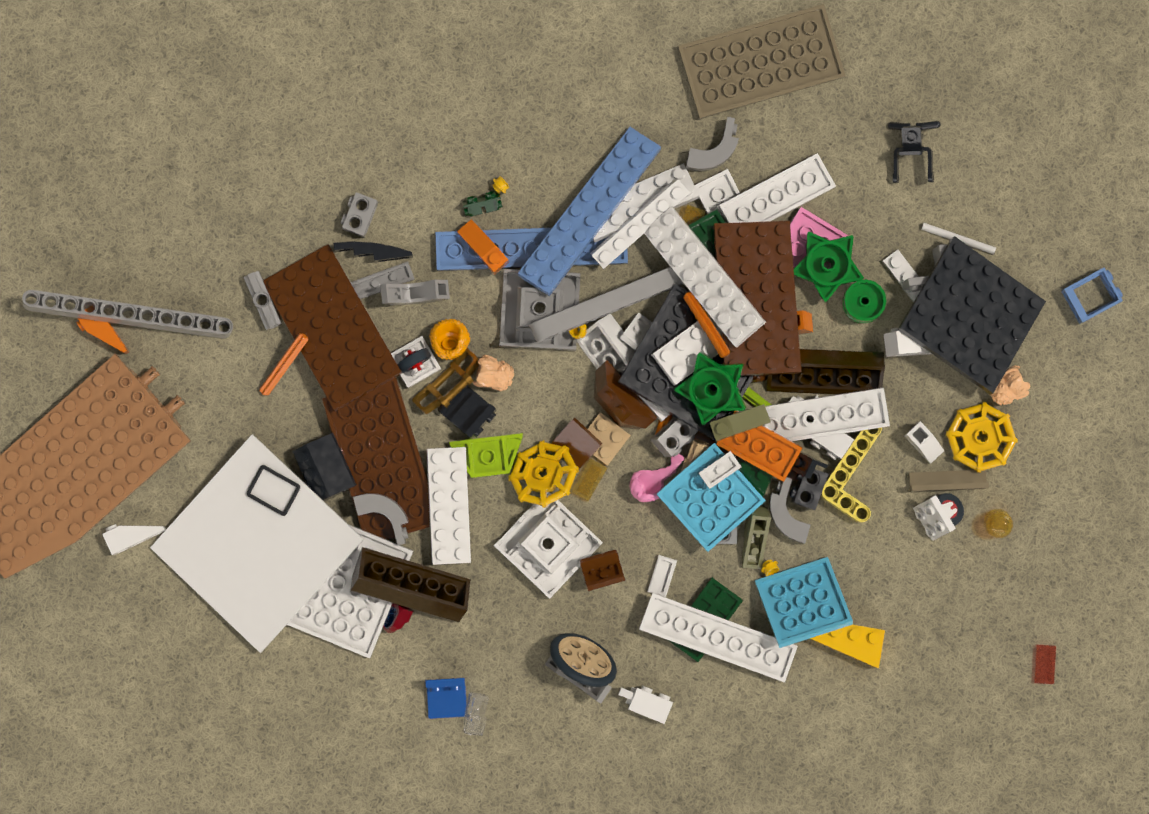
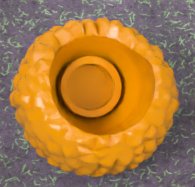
M444 319L435 324L430 330L429 338L432 349L441 359L453 360L458 358L466 351L470 343L468 329L456 319Z

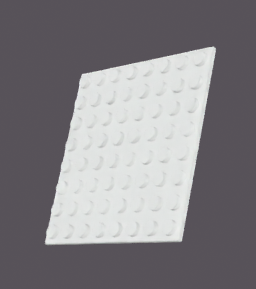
M252 434L150 548L254 648L262 653L364 539ZM262 465L271 468L300 485V490L285 516L276 513L247 496V491ZM263 469L250 494L284 512L297 487Z

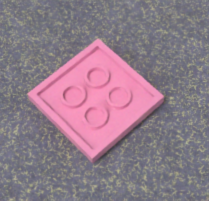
M801 207L790 224L793 268L806 256L808 232H812L829 241L848 235ZM825 262L824 267L827 269L831 268V263Z

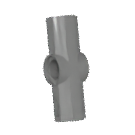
M256 271L243 277L265 329H273L282 324L260 272ZM266 296L267 303L259 305V297Z

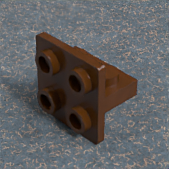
M617 550L607 551L580 560L588 591L625 581Z

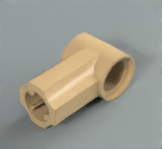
M693 439L680 473L708 449L709 444L701 439Z

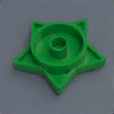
M812 232L807 233L806 256L794 268V276L812 282L824 303L829 300L840 285L864 279L851 259L853 235L829 241ZM830 262L831 268H825L824 263Z
M699 352L693 375L677 386L675 391L695 404L702 425L709 422L720 411H744L746 405L737 387L744 364L719 365L703 352ZM711 384H714L717 390H712Z

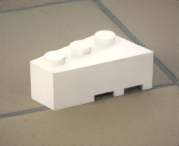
M893 328L891 333L884 334L886 357L932 354L897 330L898 328Z

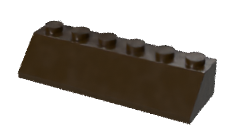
M800 349L801 373L767 375L766 391L838 395L882 388L885 371L884 352Z
M362 547L352 575L350 590L460 622L468 610L471 579Z

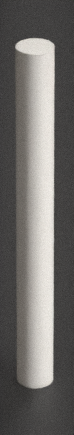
M923 223L921 229L949 240L955 236L966 245L993 255L996 247L927 223Z

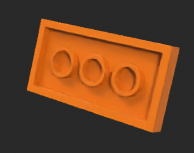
M763 425L720 440L716 444L783 482L803 448Z

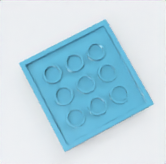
M715 443L657 493V496L707 552L766 501L739 470L711 489L707 487L698 473L725 455Z
M828 557L755 580L779 648L853 625L852 617Z

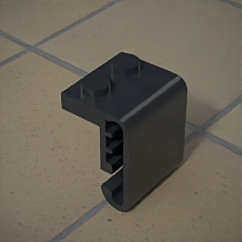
M468 385L449 402L450 405L447 408L442 404L437 409L470 439H473L474 436L477 438L484 429L482 427L486 422L490 423L496 417L495 412L497 411L493 405L485 401Z

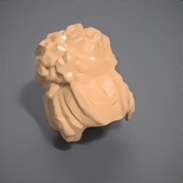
M484 355L478 360L477 379L472 382L475 386L492 387V389L501 392L512 385L514 369L505 361L498 362L496 358L489 355Z
M1014 365L1007 369L995 392L990 395L997 404H1011L1014 399L1019 400L1029 395L1030 383L1023 381L1022 375L1018 370L1020 366Z

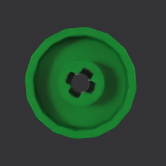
M867 279L858 280L851 284L844 293L842 299L843 311L853 322L859 324L871 323L885 310L886 294L883 288L875 281ZM862 298H866L865 301H868V304H862Z

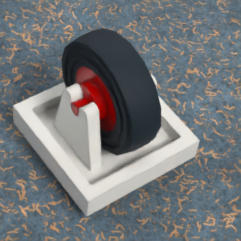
M423 336L391 353L402 372L401 377L408 388L441 370Z
M950 493L935 495L913 507L917 519L921 521L926 534L932 541L956 529L955 526L962 520L964 515L962 502L957 496Z

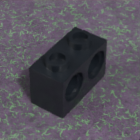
M815 469L813 472L814 482L810 484L807 481V477L797 473L796 479L798 481L796 487L793 486L789 495L791 498L790 502L809 510H816L828 474ZM803 491L808 494V499L805 502L800 498Z

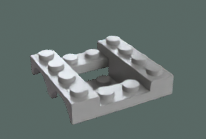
M504 269L499 346L576 351L577 339L572 337L569 331L536 343L531 329L523 327H530L529 325L533 322L578 305L580 273H567L552 294L548 296L519 277L518 272L520 270ZM537 303L545 305L546 309L543 313H537L534 310Z

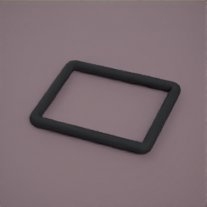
M262 465L247 491V496L276 513L285 516L300 490V485L271 468ZM263 469L297 487L284 512L250 494Z

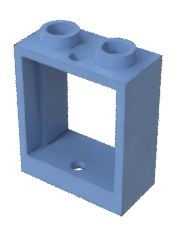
M1102 268L1061 291L1079 324L1123 301L1121 298L1123 297L1122 292L1118 287L1114 286L1112 282L1113 276L1109 270L1106 271L1105 268ZM1100 276L1113 301L1087 315L1074 289Z

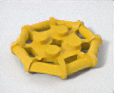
M982 402V404L965 409H958L950 428L945 434L952 449L953 459L976 470L977 473L1006 465L1014 445L1018 443L1011 425L1010 415L988 405L987 402ZM981 412V417L972 420L968 416ZM989 413L999 420L997 422L991 421L986 417V414ZM964 420L967 424L963 432L957 431L961 421ZM1000 425H1004L1007 436H1002ZM979 432H982L983 435H987V438L984 439V442H981V440L977 439V437L979 436ZM957 437L962 438L965 447L961 451L956 440ZM1001 442H1005L1007 444L1002 454H1000L997 449ZM968 451L971 455L977 456V462L964 456V454ZM993 454L996 458L994 460L983 462V457Z
M542 440L533 447L517 454V460L512 473L508 476V480L512 483L520 502L525 501L546 508L566 495L569 496L576 473L579 472V467L574 463L567 446H559ZM546 450L555 452V455L546 454ZM538 452L540 453V454L537 455L538 457H536V458H534V459H533V458H531V459L528 458V457H530V456H532V455H534V454H536V453H538ZM564 458L567 466L562 467L559 460ZM523 463H526L523 473H520ZM546 469L547 474L541 477L539 472H543ZM563 474H568L563 486L560 483ZM523 479H525L527 486L524 489L522 488L519 482ZM556 487L559 489V491L547 497V492H553ZM531 491L540 492V497L529 494Z

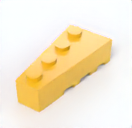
M850 625L810 639L870 666L879 668L885 630Z

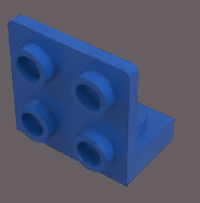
M465 678L426 680L428 717L430 719L467 716Z

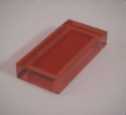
M1036 645L1034 683L1054 684L1056 646Z

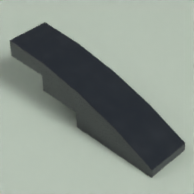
M355 241L333 243L335 252L354 250L355 258L374 255L375 263L413 258L412 252L390 245Z

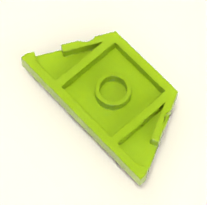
M523 433L451 441L449 444L451 448L466 447L467 472L471 478L510 474L523 438Z

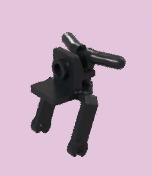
M939 121L916 123V126H911V123H888L889 129L902 130L903 147L894 150L893 183H899V155H922L924 151L928 152V182H934L933 151L930 147L922 146L924 137L921 130L939 128L941 126Z

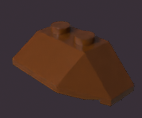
M606 360L595 371L594 399L619 427L646 429L658 417L636 393L618 383L621 375Z

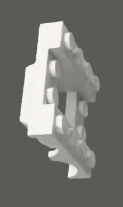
M557 500L546 508L533 504L494 546L550 599L581 566L580 560L590 557L603 542ZM551 538L554 541V546L551 549H545L542 545L544 539Z

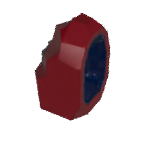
M393 603L383 629L388 633H395L405 623L410 621L414 611L411 608Z

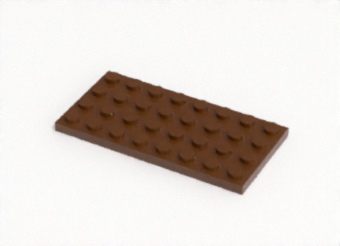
M790 221L714 223L715 260L766 321L764 325L738 347H735L721 330V337L730 350V354L723 358V364L743 363L741 376L801 373Z
M329 244L263 280L273 303L294 340L299 333H303L308 337V341L301 352L335 412L402 374Z
M395 377L336 412L327 397L322 398L332 433L357 484L349 489L353 503V497L366 493L382 494L393 499L403 508L409 522L402 524V527H406L408 533L430 527L428 480L397 378ZM371 512L358 516L362 530L386 540L395 538L392 523L385 515Z

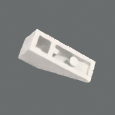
M115 524L106 528V532L102 535L111 554L116 555L165 532L166 528L163 526L117 527Z

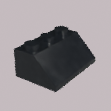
M333 433L292 451L308 487L323 501L329 500L357 485Z

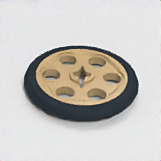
M565 633L552 640L550 645L551 658L559 670L572 680L590 687H603L612 683L616 678L617 668L612 656L605 648L592 639L575 633Z

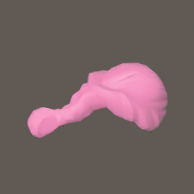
M680 453L675 457H671V465L666 468L634 472L629 484L633 497L640 502H655V500L659 499L657 493L663 489L664 481L676 473V469L684 461V457Z

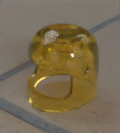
M993 509L985 515L984 527L986 532L992 537L1004 538L1011 533L1013 521L1006 511Z

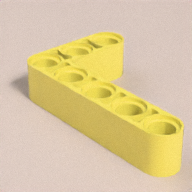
M882 427L877 428L875 434L869 433L868 430H862L858 433L826 480L821 493V497L859 523L867 521L871 516V511L866 505L842 489L881 433ZM858 440L866 442L864 450H860L857 447ZM848 455L855 457V465L850 466L846 463ZM837 471H842L845 474L844 481L836 480L835 474ZM826 487L834 489L833 497L825 495L824 490ZM842 498L849 499L850 506L848 508L841 506L840 501ZM859 508L864 509L866 512L864 519H859L856 515Z

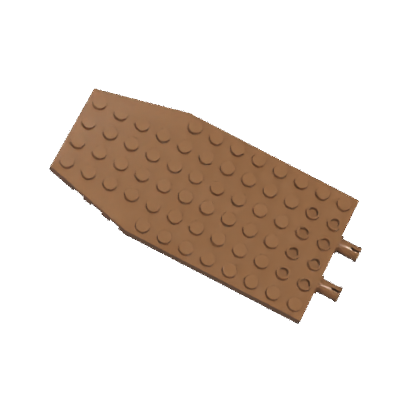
M114 354L0 455V574L5 579L78 542L191 442L190 438L181 429L182 426L173 417V414L185 405V402L181 400L182 398L176 395L175 398L164 406L148 388V385L160 376L155 367L151 366L150 369L139 377L132 369L125 365L117 354Z

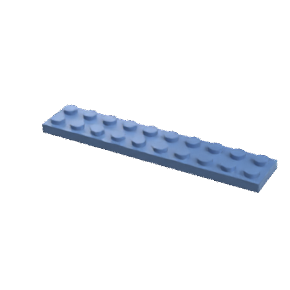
M629 127L518 272V276L550 296L660 152L661 146Z
M552 228L482 231L508 258L509 263L503 268H522ZM457 231L435 232L437 271L489 269ZM607 238L598 242L592 240L573 266L600 265L590 253ZM627 249L609 265L628 264Z

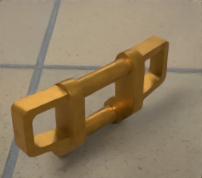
M467 348L462 355L455 358L449 364L450 366L432 384L429 383L412 401L425 414H429L442 404L447 408L450 405L449 402L463 388L474 381L470 376L479 366L478 357ZM470 355L473 358V362L466 371H463L459 365ZM456 371L463 379L445 396L441 395L437 389ZM432 393L437 399L423 407L420 401Z

